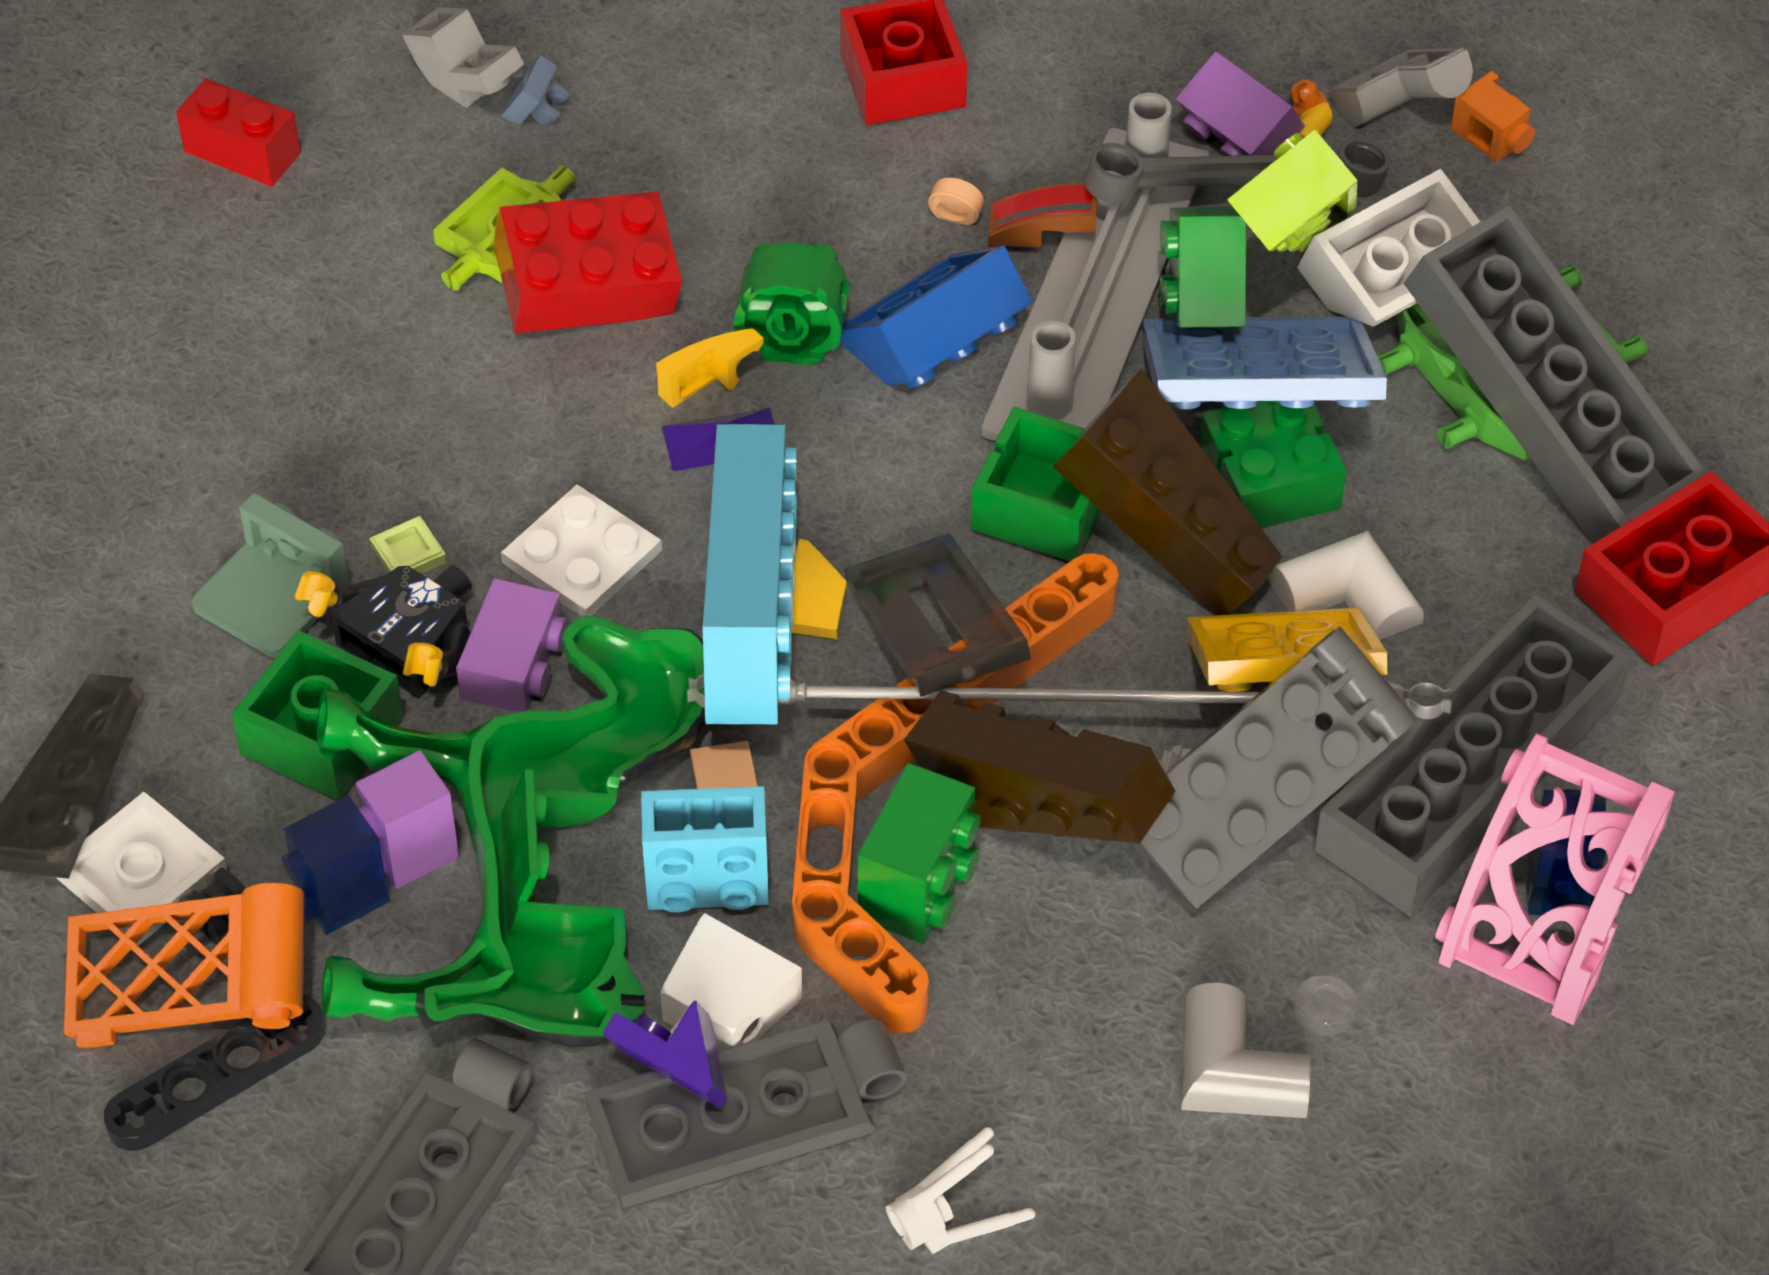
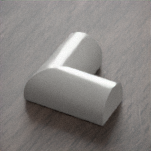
M1463 48L1407 50L1332 87L1329 94L1335 109L1353 127H1358L1412 99L1454 98L1460 96L1471 83L1473 74L1472 63L1468 50Z
M1219 982L1200 984L1188 990L1184 1002L1181 1110L1306 1118L1310 1092V1054L1246 1050L1247 999L1245 993L1235 986Z

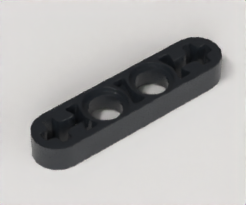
M303 995V1013L296 1017V1019L299 1021L306 1020L307 1029L298 1033L293 1027L280 1029L258 1028L252 1024V1019L246 1018L118 1093L108 1102L104 1110V1123L111 1142L118 1148L127 1151H139L150 1147L313 1050L321 1043L325 1035V1021L319 1003L312 997ZM269 1030L271 1040L276 1038L278 1048L270 1049L266 1035L262 1033L263 1031ZM249 1046L256 1048L260 1052L258 1060L247 1068L237 1069L226 1063L228 1055L239 1047ZM187 1078L200 1079L206 1084L204 1092L193 1100L182 1101L172 1095L175 1085ZM158 1093L161 1094L165 1108L169 1111L164 1115L159 1104L155 1106L153 1096ZM133 1111L138 1117L143 1116L145 1124L135 1129L131 1124L124 1123L123 1116Z

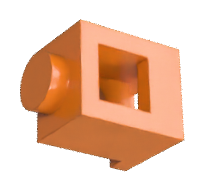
M1490 71L1469 86L1464 93L1456 97L1451 130L1492 160L1498 162L1511 152L1520 154L1526 150L1533 141L1536 130L1528 124L1531 109L1523 104L1519 98L1498 86L1499 76Z

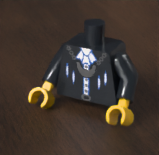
M408 565L398 566L385 576H379L351 585L335 584L331 578L320 572L308 571L303 573L294 598L298 601H310L308 611L315 617L320 618L324 616L326 611L332 612L333 630L338 647L396 674L399 687L418 699L430 686H435L438 679L457 676L456 667L471 634L468 629L466 608L462 599L472 590L471 581L458 567L448 565L431 581Z

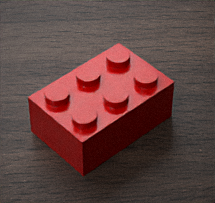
M659 191L499 207L493 245L514 334L630 322L674 314L682 279Z
M1710 471L1584 549L1574 592L1653 666L1769 592V522L1714 472Z

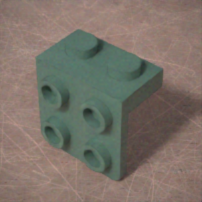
M253 493L239 507L246 543L194 594L191 601L193 610L197 615L265 655L276 658L297 630L305 633L319 619V617L313 616L308 611L310 601H298L294 598L303 573L308 571L320 572L331 578L335 584L350 585L344 546L334 533L325 528L317 529L299 519L284 504H273Z

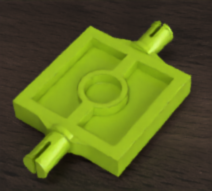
M560 165L544 182L538 183L522 179L502 167L433 229L435 245L459 258L441 274L442 280L447 287L451 288L452 286V290L457 291L475 273L486 274L502 283L493 245L499 207L562 201L559 195L576 181L573 172L569 168L565 170V166Z

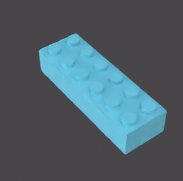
M717 424L703 615L705 724H778L779 700H790L797 528V494L795 485L797 480V447H786L785 425Z

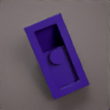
M696 1000L690 1004L673 1033L642 1014L638 1016L634 1023L615 1012L602 1034L619 1050L716 1107L722 1108L727 1095L713 1026L709 1013Z

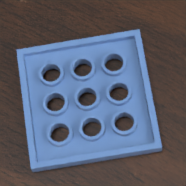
M1349 317L1245 318V327L1179 328L1172 318L1142 319V340L1152 382L1171 408L1193 409L1199 407L1201 401H1223L1225 406L1237 409L1257 406V401H1280V404L1285 407L1306 408L1313 406L1314 400H1337L1338 405L1357 408L1370 405L1371 400H1386L1387 377L1362 322Z

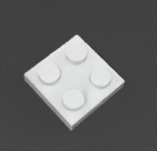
M576 484L501 552V559L504 565L538 588L560 593V602L581 617L592 616L662 551V541Z
M142 792L53 864L56 879L96 913L177 903L180 897L188 890H199L206 885L208 874L217 867H223L227 870L223 856L145 792ZM167 922L153 924L136 944L139 946ZM130 927L120 929L126 933Z

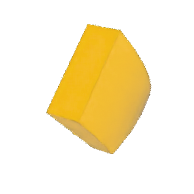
M799 539L795 561L792 633L838 639L847 591V581L808 540Z

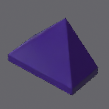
M766 408L662 426L672 471L713 465L717 424L775 425L771 409Z

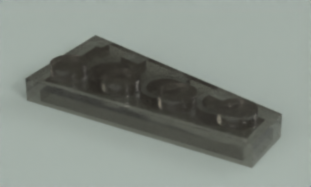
M89 674L0 804V870L69 879L144 696V692L134 678Z

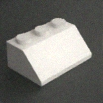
M1439 169L1314 236L1297 268L1328 310L1374 327L1417 303L1403 283L1422 257L1480 223V220L1444 172Z

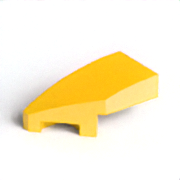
M744 329L702 340L667 356L656 363L658 395L673 408L715 380L722 383L728 390L733 391L740 380L736 372L737 366L744 357L754 351H759L764 343L763 337L754 329Z

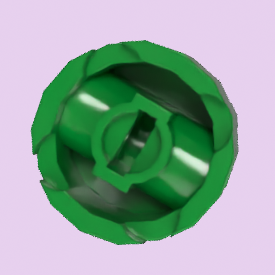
M794 242L780 244L762 243L754 248L751 259L744 267L733 327L735 331L754 329L763 337L764 343L759 349L761 351L760 359L767 362L811 366L824 360L825 352L831 350L832 347L834 352L840 344L850 283L844 268L838 263L837 252L826 244L806 245Z

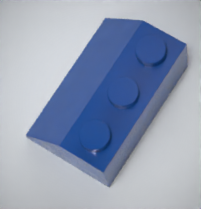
M1004 245L954 253L843 323L840 343L887 385L906 383L908 388H914L932 379L937 374L934 367L948 358L950 362L955 361L976 350L978 345L975 340L985 333L989 332L990 335H994L1015 325L1019 321L1016 313L1032 304L1033 301Z

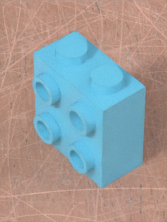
M764 786L641 791L642 847L648 910L684 912L691 908L712 907L743 910L751 906L769 905Z

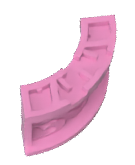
M1536 733L1526 752L1515 749L1505 767L1501 782L1507 784L1508 787L1482 840L1456 908L1448 907L1438 926L1435 939L1444 943L1439 959L1440 964L1450 968L1456 959L1553 1004L1551 1015L1574 1025L1599 979L1608 949L1618 927L1613 922L1619 913L1621 903L1625 897V893L1619 890L1632 894L1642 870L1665 827L1675 791L1651 782L1649 787H1645L1547 743L1548 738ZM1544 771L1582 787L1575 814L1564 816L1567 801L1564 792L1559 787L1554 789L1553 802L1549 806H1540L1535 802L1534 788ZM1595 794H1598L1636 812L1631 814L1613 811L1591 812ZM1519 814L1521 819L1530 828L1506 841L1512 825ZM1585 835H1595L1590 841L1589 852L1598 847L1603 848L1607 852L1608 861L1604 868L1594 870L1586 865L1583 856ZM1569 838L1567 856L1570 870L1578 884L1588 893L1595 896L1591 907L1578 904L1556 907L1546 912L1533 924L1517 894L1511 864L1538 847ZM1489 880L1497 903H1481ZM1484 920L1493 924L1496 936L1489 942L1490 944L1503 943L1514 934L1520 942L1515 953L1512 955L1473 937L1477 923ZM1560 920L1568 922L1575 932L1572 943L1561 941L1558 937V931L1550 936L1548 942L1542 935L1551 924ZM1530 954L1546 970L1525 961V959Z

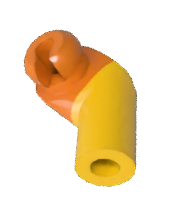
M1308 79L1301 80L1294 84L1290 90V97L1294 101L1293 109L1305 126L1300 134L1304 138L1315 129L1322 136L1332 123V110L1324 93L1318 90L1317 84L1314 81Z

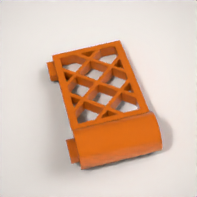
M261 883L244 889L242 894L68 917L64 1035L76 1037V1046L79 1048L116 1045V1034L240 1018H250L255 1027L263 1029H280L289 1026L291 1019L303 1013L304 891L290 884ZM229 914V931L212 951L194 937L211 916ZM189 919L183 926L178 922ZM168 922L178 932L152 958L136 943L153 924ZM130 927L126 933L120 929ZM111 930L120 940L95 966L86 958L87 932ZM190 942L206 958L181 985L165 968L184 946ZM132 949L148 965L123 992L107 975ZM227 956L228 967L222 962ZM218 967L228 976L227 1002L203 1005L193 994ZM85 968H87L90 971V973L86 977ZM160 975L176 991L158 1011L145 1012L135 1001ZM102 982L118 999L100 1018L84 1020V1001ZM186 1001L190 1002L193 1005L190 1007H182L186 1003ZM129 1008L134 1012V1014L123 1015Z

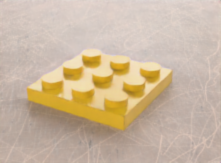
M1359 608L1187 617L1188 641L1209 685H1217V688L1222 691H1246L1253 688L1254 682H1272L1321 639L1339 626H1341L1381 675H1388L1387 651Z

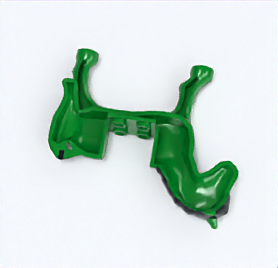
M582 616L573 621L564 630L562 648L568 662L597 686L604 699L584 704L569 711L528 710L498 716L471 731L435 733L406 729L373 717L360 707L348 693L327 688L322 691L317 718V743L319 749L335 751L350 749L364 762L371 772H378L420 750L437 775L456 788L472 840L482 897L480 921L470 943L464 952L452 963L438 970L406 975L374 973L362 968L351 958L330 955L326 959L322 982V1011L324 1017L345 1019L361 1014L383 1022L404 1017H420L425 1029H430L452 1018H464L469 1015L485 1016L500 1021L527 1036L568 1047L597 1046L609 1041L602 1033L615 1012L635 1022L645 1009V994L624 956L626 923L623 908L534 902L535 884L538 879H545L549 865L548 843L537 842V827H570L588 823L606 814L616 803L618 790H621L629 782L640 779L663 766L671 758L687 750L692 745L705 724V708L699 706L696 701L688 703L687 690H689L688 678L696 680L704 674L703 640L698 634L687 628L666 627L651 628L639 632L598 616ZM704 688L698 691L700 694L705 695ZM612 976L615 984L614 989L611 991H601L600 989L607 984Z

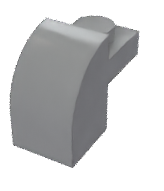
M438 7L402 34L416 64L430 84L466 108L484 94H491L504 88L510 81L509 76L524 65L516 46L485 44L468 9Z

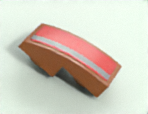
M1084 183L1043 186L1002 198L991 203L988 245L1042 247L1043 231L1096 233L1097 198L1086 189Z

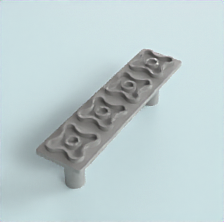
M1151 92L1139 94L1130 101L1127 131L1110 128L1103 144L1118 143L1136 151L1141 158L1209 156V152L1206 150L1170 142L1171 103L1166 97ZM1107 171V172H1109V173H1111V174L1122 176V175L1119 174V173H1116V172H1113V171ZM1198 186L1137 187L1135 196L1124 203H1109L1097 198L1096 233H1064L981 426L982 437L996 441L1013 406L1086 428L1114 396L1142 327V319L1146 317L1159 285L1160 276L1163 275L1169 260L1165 258V254L1160 252V222L1170 221V208L1190 207Z

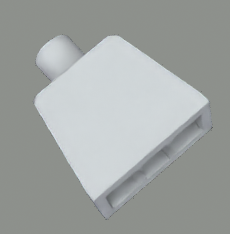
M704 913L663 984L661 990L662 1018L674 1026L670 1030L673 1033L690 1004L696 1000L710 1015L718 1052L754 1042L801 1000L802 968Z

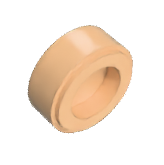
M942 178L934 184L928 199V206L937 218L964 225L974 224L978 220L984 204L982 193L974 185L957 178Z

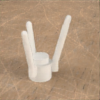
M984 1128L913 1189L899 1196L895 1201L886 1206V1212L891 1224L900 1236H904L902 1239L910 1250L925 1243L933 1255L949 1244L1004 1229L1035 1217V1211L1032 1208H1025L945 1230V1223L953 1218V1214L943 1193L994 1154V1147L992 1145H984L994 1135L992 1128Z

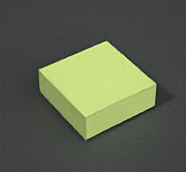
M421 516L369 538L372 550L387 573L398 566L408 565L422 574L447 563L445 552Z

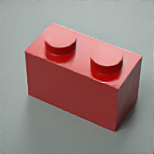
M204 78L176 111L184 152L271 187L276 184L301 154L294 112L210 79Z

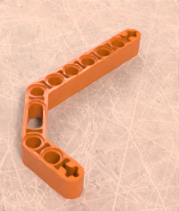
M1095 553L1083 554L1074 558L980 625L979 629L982 630H973L895 687H1017L1113 616L1116 609L1119 578L1117 566L1106 556ZM878 698L816 742L807 751L804 760L792 894L794 940L799 948L872 1019L882 1020L885 1022L889 1032L897 1034L910 1033L920 1028L926 1021L929 1006L928 973L903 946L850 897L857 804L859 800L904 769L907 763L911 764L916 760L904 739L934 699ZM961 700L960 706L978 710L983 702L993 704L997 700ZM822 826H833L840 829L844 834L841 860L831 869H816L808 863L811 834ZM817 917L828 918L827 920H824V921L811 920V919L817 918ZM854 956L869 957L866 960L851 959Z

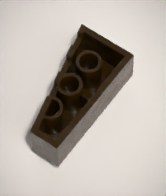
M1142 368L1106 403L1053 466L1054 469L1215 615L1231 614L1258 590L1283 557Z
M942 690L904 739L921 768L975 787L974 813L981 815L979 828L1049 834L1058 837L1069 836L1099 839L1102 841L1141 843L1176 792L1151 747L1085 729L1080 732L1078 737H1074L1057 726L1055 721L1034 716L1031 722L1026 724L1005 718L1006 712L1004 707L986 702H983L978 710L960 706L961 700L959 695Z

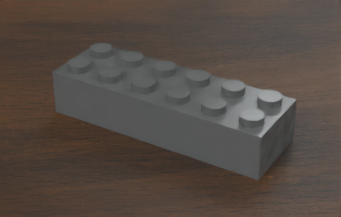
M1510 205L1424 255L1403 284L1592 544L1707 473Z
M1534 594L1442 687V690L1451 689V713L1442 712L1441 715L1433 719L1418 718L1408 730L1361 769L1321 809L1314 851L1411 917L1482 843L1497 807L1508 787L1507 784L1501 782V779L1515 749L1526 752L1537 733L1548 738V744L1569 752L1621 697L1631 655L1537 594ZM1432 697L1424 706H1434L1440 703V701ZM1544 771L1541 774L1537 781V784L1548 774V772Z

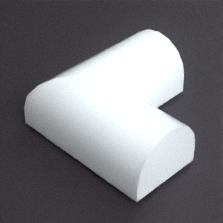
M1369 531L1280 563L1275 566L1267 578L1288 611L1323 610L1345 601L1349 608L1360 609L1379 640L1423 624V609Z

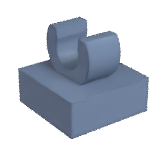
M539 55L517 81L501 117L510 123L521 125L531 113L537 123L541 125L553 124L559 117L560 112L552 108L548 103L561 106L569 96L567 90L562 86L549 83L557 65Z

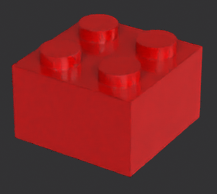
M888 0L840 9V54L865 125L966 107L967 60L944 0Z

